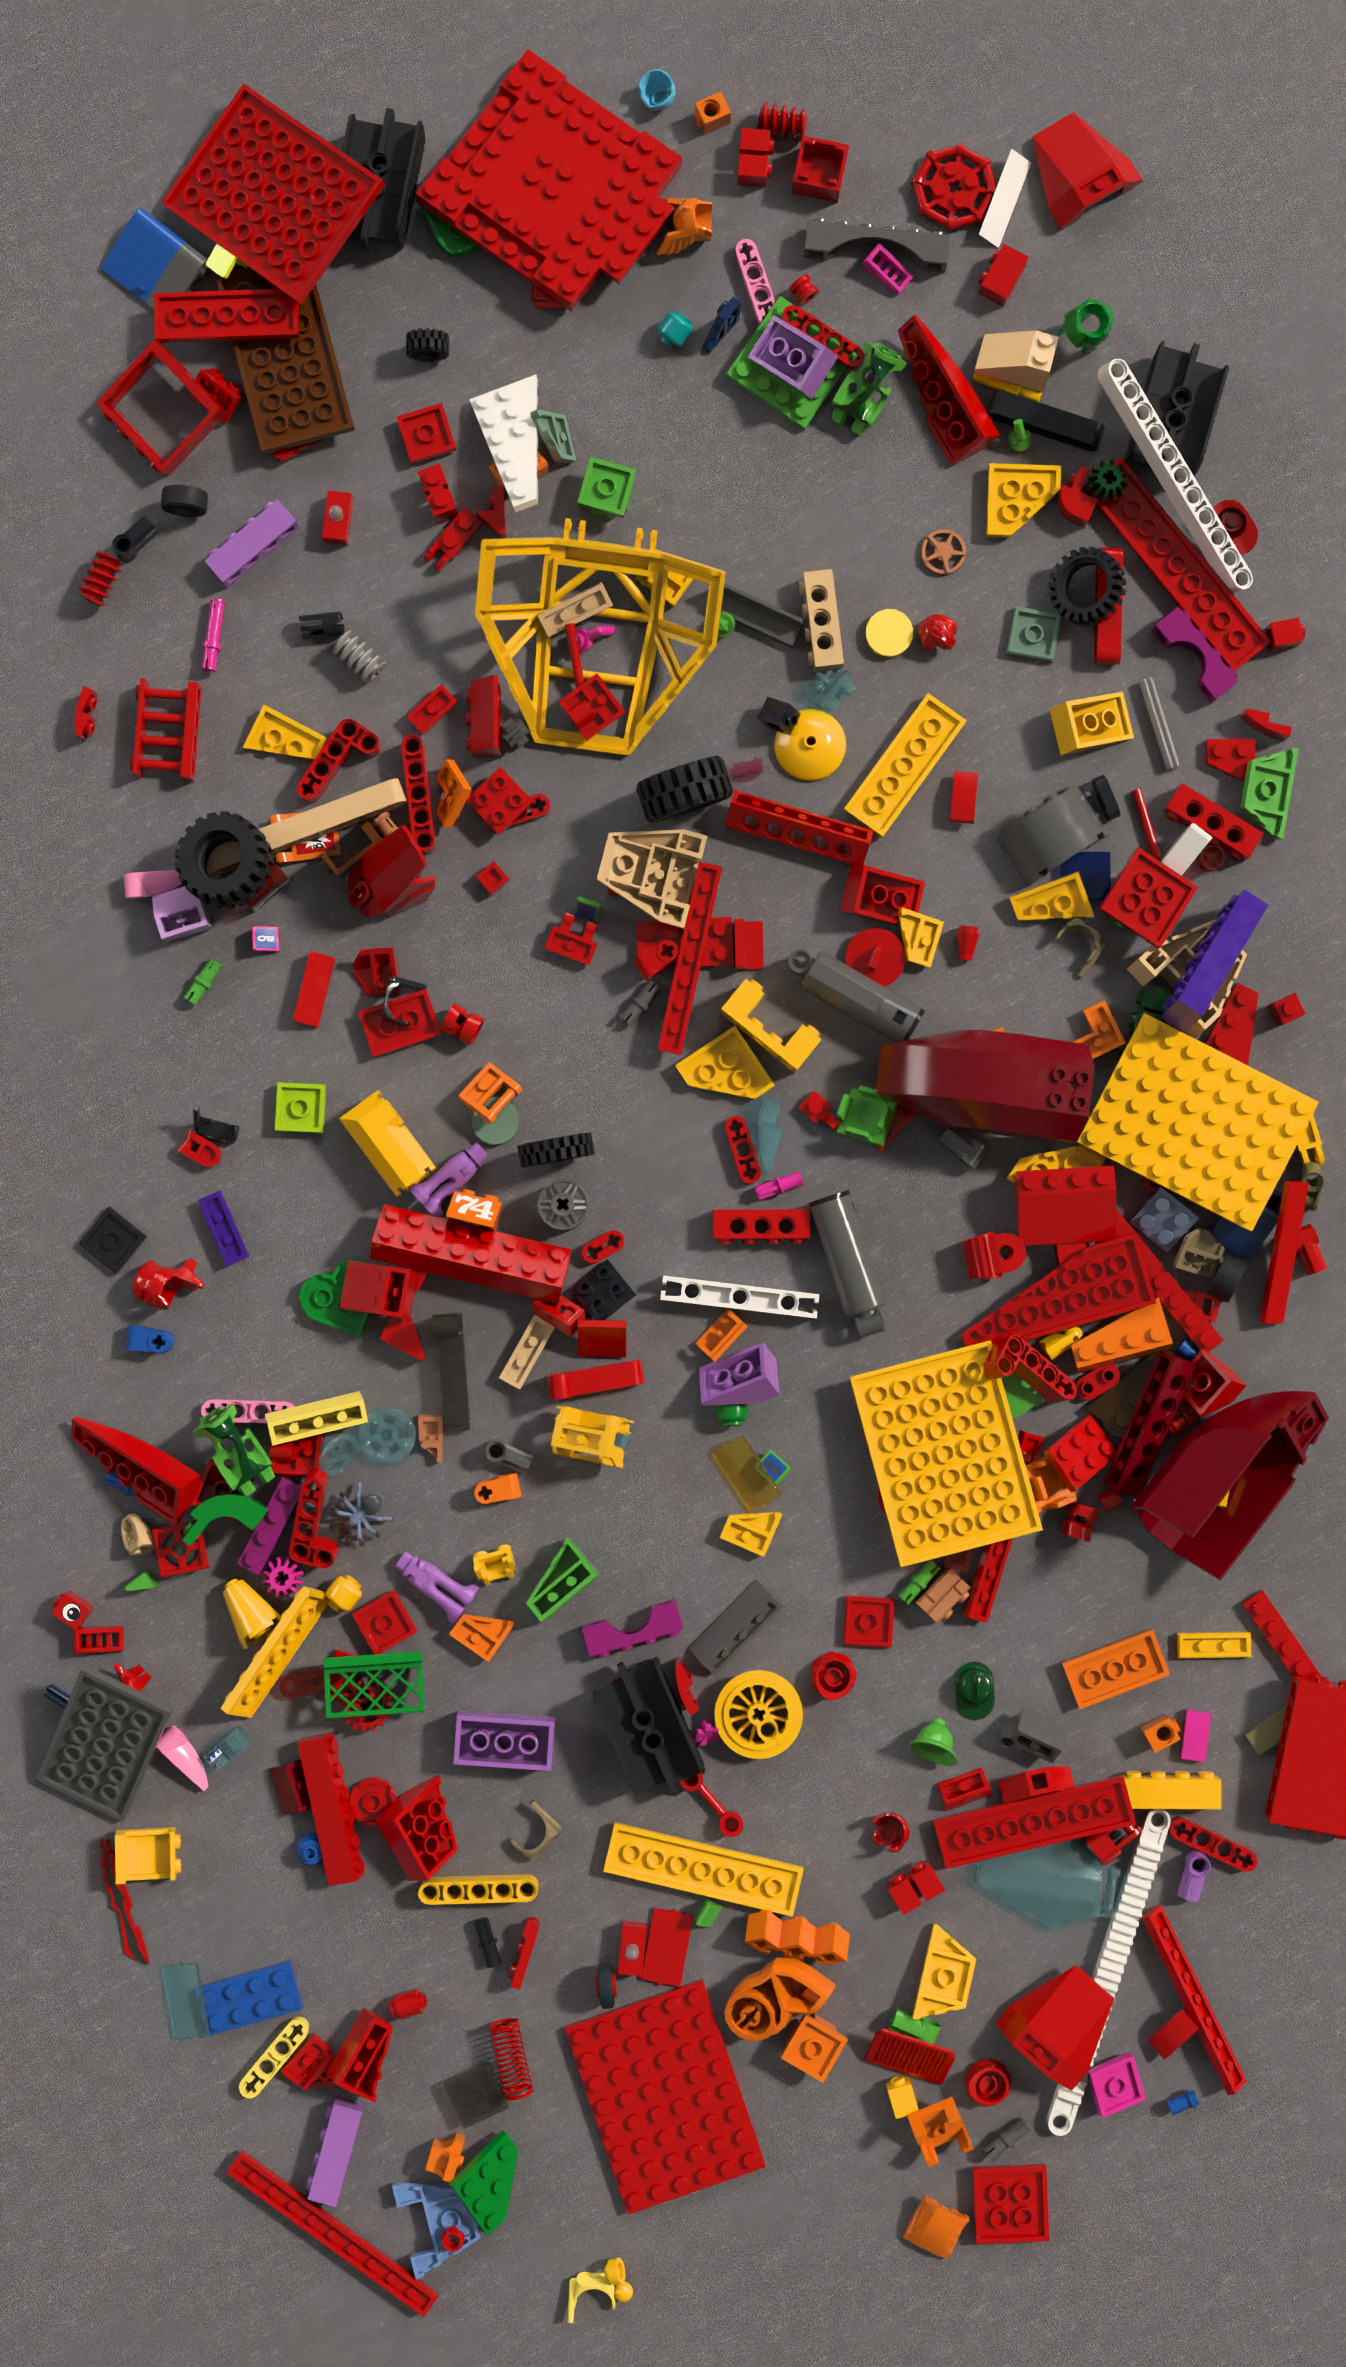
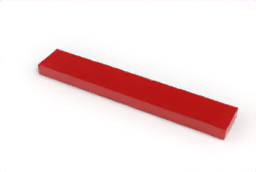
M1285 1181L1259 1319L1264 1324L1284 1322L1309 1183L1304 1181Z

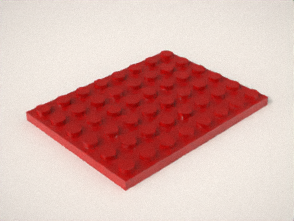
M243 83L161 204L302 305L386 183Z
M703 1978L565 2026L628 2215L766 2167Z

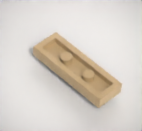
M601 582L538 613V617L547 636L550 637L564 630L565 624H576L613 606Z
M534 1315L499 1378L520 1390L555 1327Z

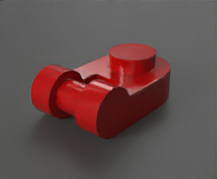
M189 1129L186 1133V1140L183 1144L180 1143L177 1150L203 1166L214 1167L218 1165L222 1158L220 1148ZM195 1142L200 1144L196 1152L191 1150Z

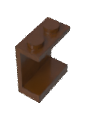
M367 819L359 824V826L370 841L339 865L335 866L325 851L321 853L323 860L320 862L329 874L334 872L338 876L382 840Z

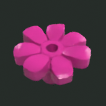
M707 1719L699 1722L700 1729H696L694 1731L695 1734L692 1735L693 1741L697 1742L698 1746L703 1747L706 1746L707 1741L711 1744L721 1739L718 1733L719 1729L716 1726L712 1727Z

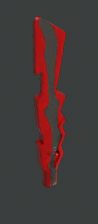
M108 1838L98 1840L102 1855L100 1866L104 1870L102 1879L107 1885L105 1890L112 1896L111 1908L119 1911L124 1954L148 1965L150 1959L140 1925H134L130 1912L133 1903L126 1884L116 1885L115 1853L110 1848Z

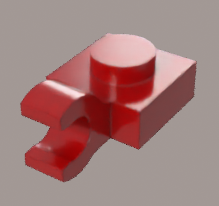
M815 1090L798 1108L813 1123L817 1124L822 1120L833 1131L840 1123L828 1112L832 1105Z

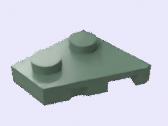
M539 409L530 412L531 418L554 462L564 464L575 462L576 457L566 415Z

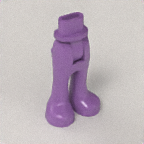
M476 1142L471 1148L468 1149L466 1147L462 1152L454 1155L422 1183L413 1184L408 1189L433 1216L441 1218L443 1216L441 1205L444 1200L467 1183L477 1172V1165L483 1166L481 1162L489 1155ZM449 1179L444 1185L433 1192L442 1182Z
M405 1552L395 1565V1568L403 1573L402 1577H407V1580L418 1591L443 1608L446 1612L447 1620L454 1626L465 1612L466 1607L443 1594L436 1588V1585L438 1584L466 1606L472 1602L480 1588L475 1584L468 1586L460 1585L433 1564L423 1559L418 1560L419 1557L417 1555L413 1557L408 1552Z

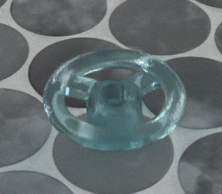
M345 1433L327 1440L321 1448L319 1468L324 1470L328 1477L343 1473L356 1457L358 1451L357 1439L353 1435ZM346 1441H349L351 1444L349 1455L345 1454L344 1450ZM344 1461L339 1467L328 1469L335 1462Z

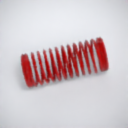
M506 2018L489 2025L488 2029L489 2033L493 2034L491 2039H493L492 2044L495 2045L493 2049L496 2050L494 2052V2055L497 2056L495 2060L499 2061L496 2065L499 2066L497 2071L501 2072L499 2077H501L500 2082L503 2083L501 2087L504 2088L502 2090L503 2099L514 2101L526 2098L534 2092V2089L531 2085L530 2070L527 2069L529 2066L526 2063V2053H524L525 2048L522 2042L523 2037H521L522 2032L519 2031V2019ZM506 2032H513V2033H510V2034H508V2035H504V2036H500V2037H494V2036H496V2035H498V2034H502V2033H506ZM515 2037L504 2042L494 2043L504 2038ZM515 2043V2044H512V2045H510V2046H506V2047H502V2048H496V2047H498V2046H500V2045H503V2044ZM517 2048L506 2053H498L502 2050ZM519 2053V2054L514 2055V2056H512V2057H508V2058H504V2059H498L499 2057H502V2056H505V2055H508V2054ZM519 2059V2060L514 2061V2062H511V2063L500 2064V2063H502V2062H504V2061H507V2060ZM521 2064L514 2068L500 2070L501 2068H504L506 2066ZM521 2070V2071L516 2072V2073H513V2074L502 2075L503 2073H506V2072H509V2071ZM523 2075L516 2079L502 2081L503 2079L508 2077ZM525 2080L518 2084L504 2086L505 2084H508L510 2082ZM522 2090H528L527 2092L519 2095L507 2096L509 2094L520 2092Z

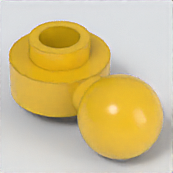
M621 2258L609 2259L604 2267L605 2278L612 2285H616L614 2290L615 2298L619 2302H627L633 2296V2288L628 2282H625L624 2263Z

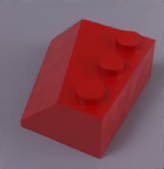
M436 1775L404 1792L376 1820L379 1829L409 1881H428L458 1850L451 1821L447 1820L444 1808L447 1806L445 1797L441 1796L439 1788L441 1784L440 1775Z

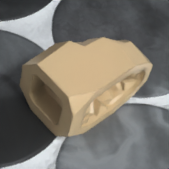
M135 1513L128 1514L121 1523V1535L125 1549L130 1555H144L153 1551L155 1546L151 1528L144 1522L141 1516Z

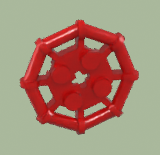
M963 143L937 151L929 150L916 175L910 181L919 207L918 214L941 225L948 232H951L952 229L975 223L981 224L984 221V216L989 209L997 188L990 165L991 160L963 146ZM956 156L955 162H948L945 165H941L938 161ZM961 157L976 164L977 167L971 169L962 164ZM932 166L936 173L931 181L924 180ZM983 172L987 188L979 186L977 175ZM956 183L961 191L956 190L952 193L950 192L951 187L949 185ZM923 189L930 190L932 194V201L930 203H927ZM985 196L979 208L975 209L973 204L977 197ZM937 207L948 213V218L933 209ZM964 210L963 212L968 211L970 214L953 219L954 214H957L958 211Z

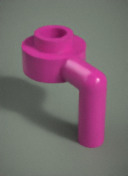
M597 626L589 631L584 628L575 629L576 637L579 638V653L589 651L592 647L593 639L599 636L613 635L615 628L613 626Z

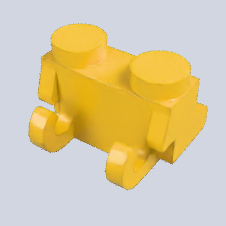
M501 1545L495 1552L487 1553L480 1551L474 1554V1571L478 1580L483 1579L486 1586L491 1585L493 1580L507 1576L509 1580L514 1578L513 1571L516 1570V1564L510 1545Z

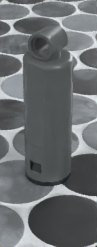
M797 949L789 956L787 962L789 971L794 975L804 977L801 983L803 990L893 1042L909 1040L925 1012L921 1007L824 951H821L816 959L803 949ZM796 957H803L807 965L804 968H796L793 960Z
M850 1190L809 1202L808 1204L845 1315L847 1317L855 1316L856 1325L862 1338L885 1331V1324L879 1310L880 1307L885 1305V1299Z

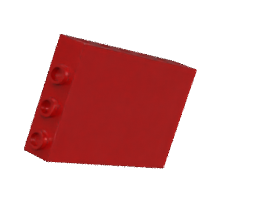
M1297 1675L1292 1676L1264 1816L1270 1823L1285 1825V1828L1292 1831H1299L1300 1828L1307 1829L1315 1835L1329 1833L1335 1838L1346 1840V1680H1339V1683L1330 1682V1679L1318 1675L1315 1676V1679Z

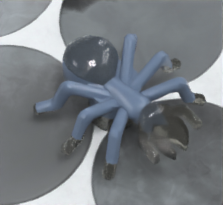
M361 1481L357 1482L355 1507L347 1500L343 1492L339 1493L343 1503L353 1513L340 1511L334 1507L329 1508V1511L334 1512L336 1515L349 1517L348 1521L336 1520L329 1526L332 1528L336 1524H340L335 1527L334 1534L342 1531L338 1539H342L348 1534V1537L343 1542L344 1544L352 1538V1526H356L360 1546H364L360 1522L364 1524L370 1533L379 1538L381 1535L367 1521H393V1517L373 1515L379 1512L384 1504V1499L379 1493H370L361 1502Z

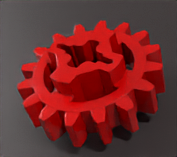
M358 1679V1686L363 1689L366 1684H363V1681ZM371 1683L366 1689L369 1690L367 1694L374 1700H376L378 1694L380 1695L384 1691V1689H380L377 1683L375 1685ZM352 1684L349 1685L351 1692H343L344 1697L349 1702L359 1692ZM384 1694L381 1698L383 1708L391 1709L393 1706L387 1703L392 1700V1696ZM361 1695L353 1705L360 1711H366L362 1709L361 1702L366 1703L369 1699ZM343 1700L340 1701V1705L348 1706ZM374 1706L371 1710H380V1709H379L377 1706ZM390 1715L374 1716L376 1717L375 1719L370 1721H364L366 1717L370 1716L350 1717L345 1719V1723L348 1724L352 1721L353 1730L361 1726L362 1733H365L366 1727H370L371 1731L374 1732L375 1725L378 1724L380 1727H383L382 1719L389 1720Z

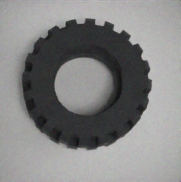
M720 756L699 759L662 771L639 781L636 787L645 818L650 823L665 821L709 807L728 799L733 794V787L724 760Z
M221 811L220 815H217L215 812L207 814L206 819L202 817L196 819V824L193 827L189 825L185 829L187 832L185 837H180L178 844L181 845L180 850H175V858L179 860V862L175 863V868L180 874L178 878L181 883L199 900L218 909L222 907L234 909L235 904L242 907L248 904L247 900L249 898L255 900L259 896L257 892L260 889L264 890L268 885L265 880L267 877L271 878L273 872L269 868V865L274 864L273 856L270 854L272 848L270 843L266 841L265 835L249 820L236 813L230 814L227 811ZM225 842H239L242 848V859L236 871L224 879H210L207 874V861L212 851Z

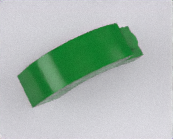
M223 1494L210 1498L191 1512L190 1515L197 1519V1522L191 1521L185 1528L183 1533L186 1536L183 1538V1541L189 1546L193 1545L214 1519L224 1516L233 1517L251 1530H254L270 1509L256 1499L241 1494Z

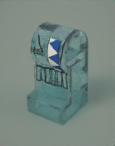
M238 1726L207 1752L203 1758L216 1772L228 1761H231L247 1749L252 1742L240 1726Z

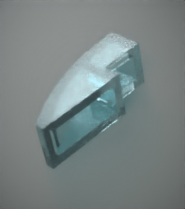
M763 1096L758 1119V1146L764 1172L770 1174L784 1130L783 1126L775 1124L782 1101Z

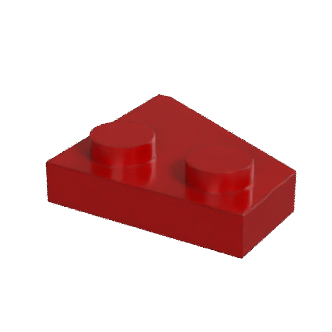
M1207 739L1205 741L1206 765L1222 770L1224 774L1230 777H1236L1245 781L1247 763L1255 759V739Z

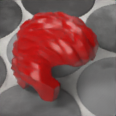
M933 614L928 616L918 627L919 640L928 652H934L933 648L935 646L943 650H951L956 643L954 637L957 633L956 623L945 615Z
M893 1812L877 1815L872 1821L873 1826L877 1825V1829L872 1835L873 1842L881 1847L890 1846L887 1849L889 1853L900 1851L910 1836L909 1825L906 1823L905 1818Z

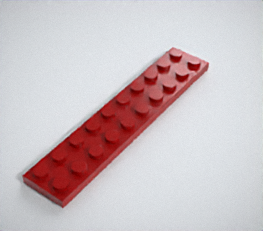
M1120 457L1114 462V466L1123 465L1120 472H1128L1125 480L1129 484L1126 488H1123L1124 494L1122 496L1117 495L1116 500L1113 502L1109 496L1105 502H1102V495L1099 494L1096 497L1098 499L1096 503L1097 508L1181 611L1185 610L1190 615L1191 623L1196 629L1203 631L1207 638L1206 642L1211 648L1214 647L1220 652L1221 660L1224 664L1236 671L1269 645L1271 640L1123 458ZM1105 477V479L1107 480L1106 483L1111 484L1109 482V478ZM1088 482L1083 487V490L1087 495L1093 497L1096 490H1088V485L1091 483Z

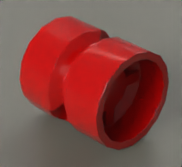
M454 1003L449 1009L440 1031L452 1037L458 1035L459 1041L471 1046L477 1038L485 1019L473 1012L467 1014L465 1008Z
M1075 1501L1069 1503L1066 1511L1069 1517L1063 1520L1060 1533L1090 1542L1094 1532L1091 1526L1097 1522L1100 1510ZM1076 1515L1086 1517L1085 1524L1075 1521Z

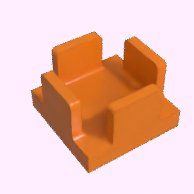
M1046 1456L1025 1464L1038 1513L1048 1509L1060 1508L1077 1500L1075 1491L1072 1493L1069 1491Z
M804 2014L802 2019H797L786 2038V2046L780 2056L781 2059L824 2083L848 2039L836 2031L835 2025L814 2014L811 2017L808 2014Z

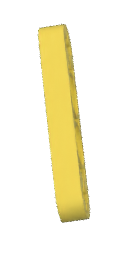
M300 2016L292 2018L243 2076L239 2084V2091L242 2096L246 2098L256 2097L307 2036L310 2027L305 2018ZM301 2024L303 2026L301 2030L303 2033L297 2032L292 2040L289 2036L294 2030L293 2025L298 2026ZM278 2042L287 2043L289 2051L285 2054L278 2053L275 2048ZM262 2061H270L273 2065V2070L269 2073L263 2072L260 2069ZM257 2075L259 2079L254 2086L255 2089L247 2090V2082H252Z

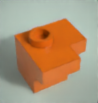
M456 2132L455 2136L448 2141L434 2138L425 2170L438 2174L444 2181L451 2182L456 2170L461 2171L465 2156L460 2154L466 2135Z

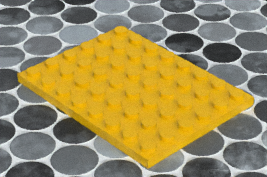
M1144 1013L1083 1128L1077 1143L1252 1232L1319 1102Z
M991 1340L849 1377L900 1567L1043 1530L1002 1379L991 1380L986 1377L983 1371L984 1362L992 1348Z

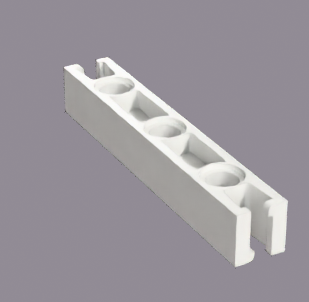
M663 1276L662 1285H666L667 1281L681 1283L682 1288L680 1296H665L666 1291L661 1290L660 1300L817 1318V1309L812 1308V1313L798 1310L799 1298H813L814 1303H819L820 1294ZM694 1284L698 1287L699 1293L695 1298L686 1296L685 1288L687 1285ZM737 1290H743L746 1293V1301L742 1304H737L733 1300V1294ZM785 1296H791L794 1300V1306L789 1310L781 1306V1300Z

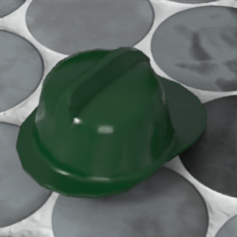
M973 1661L964 1664L957 1672L955 1681L958 1710L968 1719H983L994 1708L995 1690L993 1674L988 1666L981 1662Z

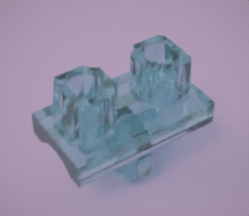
M830 669L825 675L818 672L815 678L819 682L814 689L820 693L814 698L812 703L817 707L825 708L829 712H836L841 706V702L834 696L837 691L840 690L845 696H848L856 688V685L850 678L852 674L847 669L845 671L839 669L836 674Z

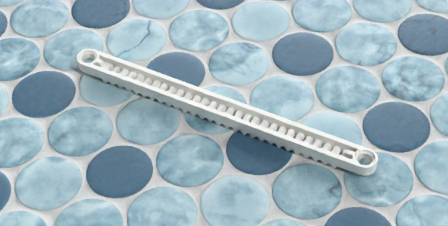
M1148 1809L1144 1815L1141 1825L1142 1831L1138 1834L1093 1972L1092 1979L1114 1998L1115 1993L1118 1991L1121 1975L1124 1972V1965L1127 1963V1956L1130 1954L1133 1937L1136 1935V1928L1139 1926V1919L1142 1917V1910L1145 1907V1900L1148 1898V1891L1151 1889V1882L1154 1880V1873L1157 1870V1863L1160 1861V1854L1163 1852V1845L1171 1821L1165 1809ZM1155 1813H1161L1164 1816V1821L1159 1826H1154L1151 1823V1817ZM1102 2031L1101 2037H1100V2039H1099L1097 2048H1096V2050H1095L1094 2056H1093V2058H1092L1091 2064H1090V2066H1089V2069L1092 2068L1093 2065H1094V2064H1093V2061H1094V2058H1096L1097 2049H1099L1100 2040H1101L1102 2037H1103V2031ZM1087 2073L1072 2091L1057 2083L1046 2120L1053 2134L1063 2136L1070 2132L1078 2107L1081 2105L1085 2086H1087ZM1059 2115L1066 2118V2123L1061 2128L1053 2125L1054 2118Z

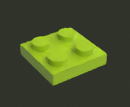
M277 1082L275 1131L324 1133L327 1085Z

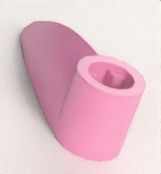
M176 870L123 874L125 899L147 898L170 891L182 884L178 878L180 874Z
M172 1725L161 1736L157 1748L189 1779L205 1791L208 1787V1781L202 1761L187 1737L176 1726Z

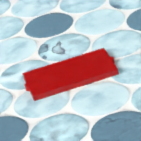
M654 1907L642 1970V1980L658 1982L659 1985L681 1986L693 1914L677 1912L674 1908L667 1910Z

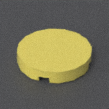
M885 609L877 612L870 618L866 626L865 638L869 648L875 654L893 658L901 655L908 649L913 639V627L911 621L904 613L896 609Z

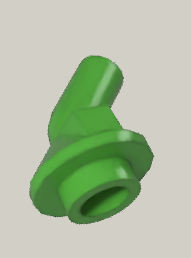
M1017 419L1013 421L1014 430L1008 435V444L1014 451L1021 452L1029 448L1032 438L1029 430L1024 429L1022 419Z

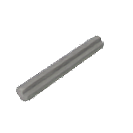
M1145 678L1139 684L1167 770H1172L1179 766L1177 754L1153 678Z

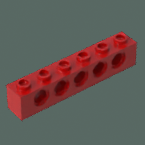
M737 790L734 792L725 822L726 827H730L735 831H743L759 838H767L783 845L794 846L803 851L818 853L827 858L845 861L850 865L864 864L873 830Z

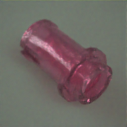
M754 757V760L733 763L735 778L752 774L759 776V773H764L761 758L757 759Z

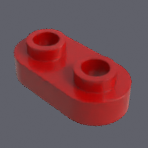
M1112 1364L1093 1369L1080 1377L1075 1383L1077 1387L1076 1395L1083 1400H1092L1114 1387L1120 1380L1118 1368ZM1106 1371H1110L1112 1373V1378L1110 1380H1106L1104 1378V1374ZM1087 1383L1092 1387L1089 1393H1086L1083 1389Z

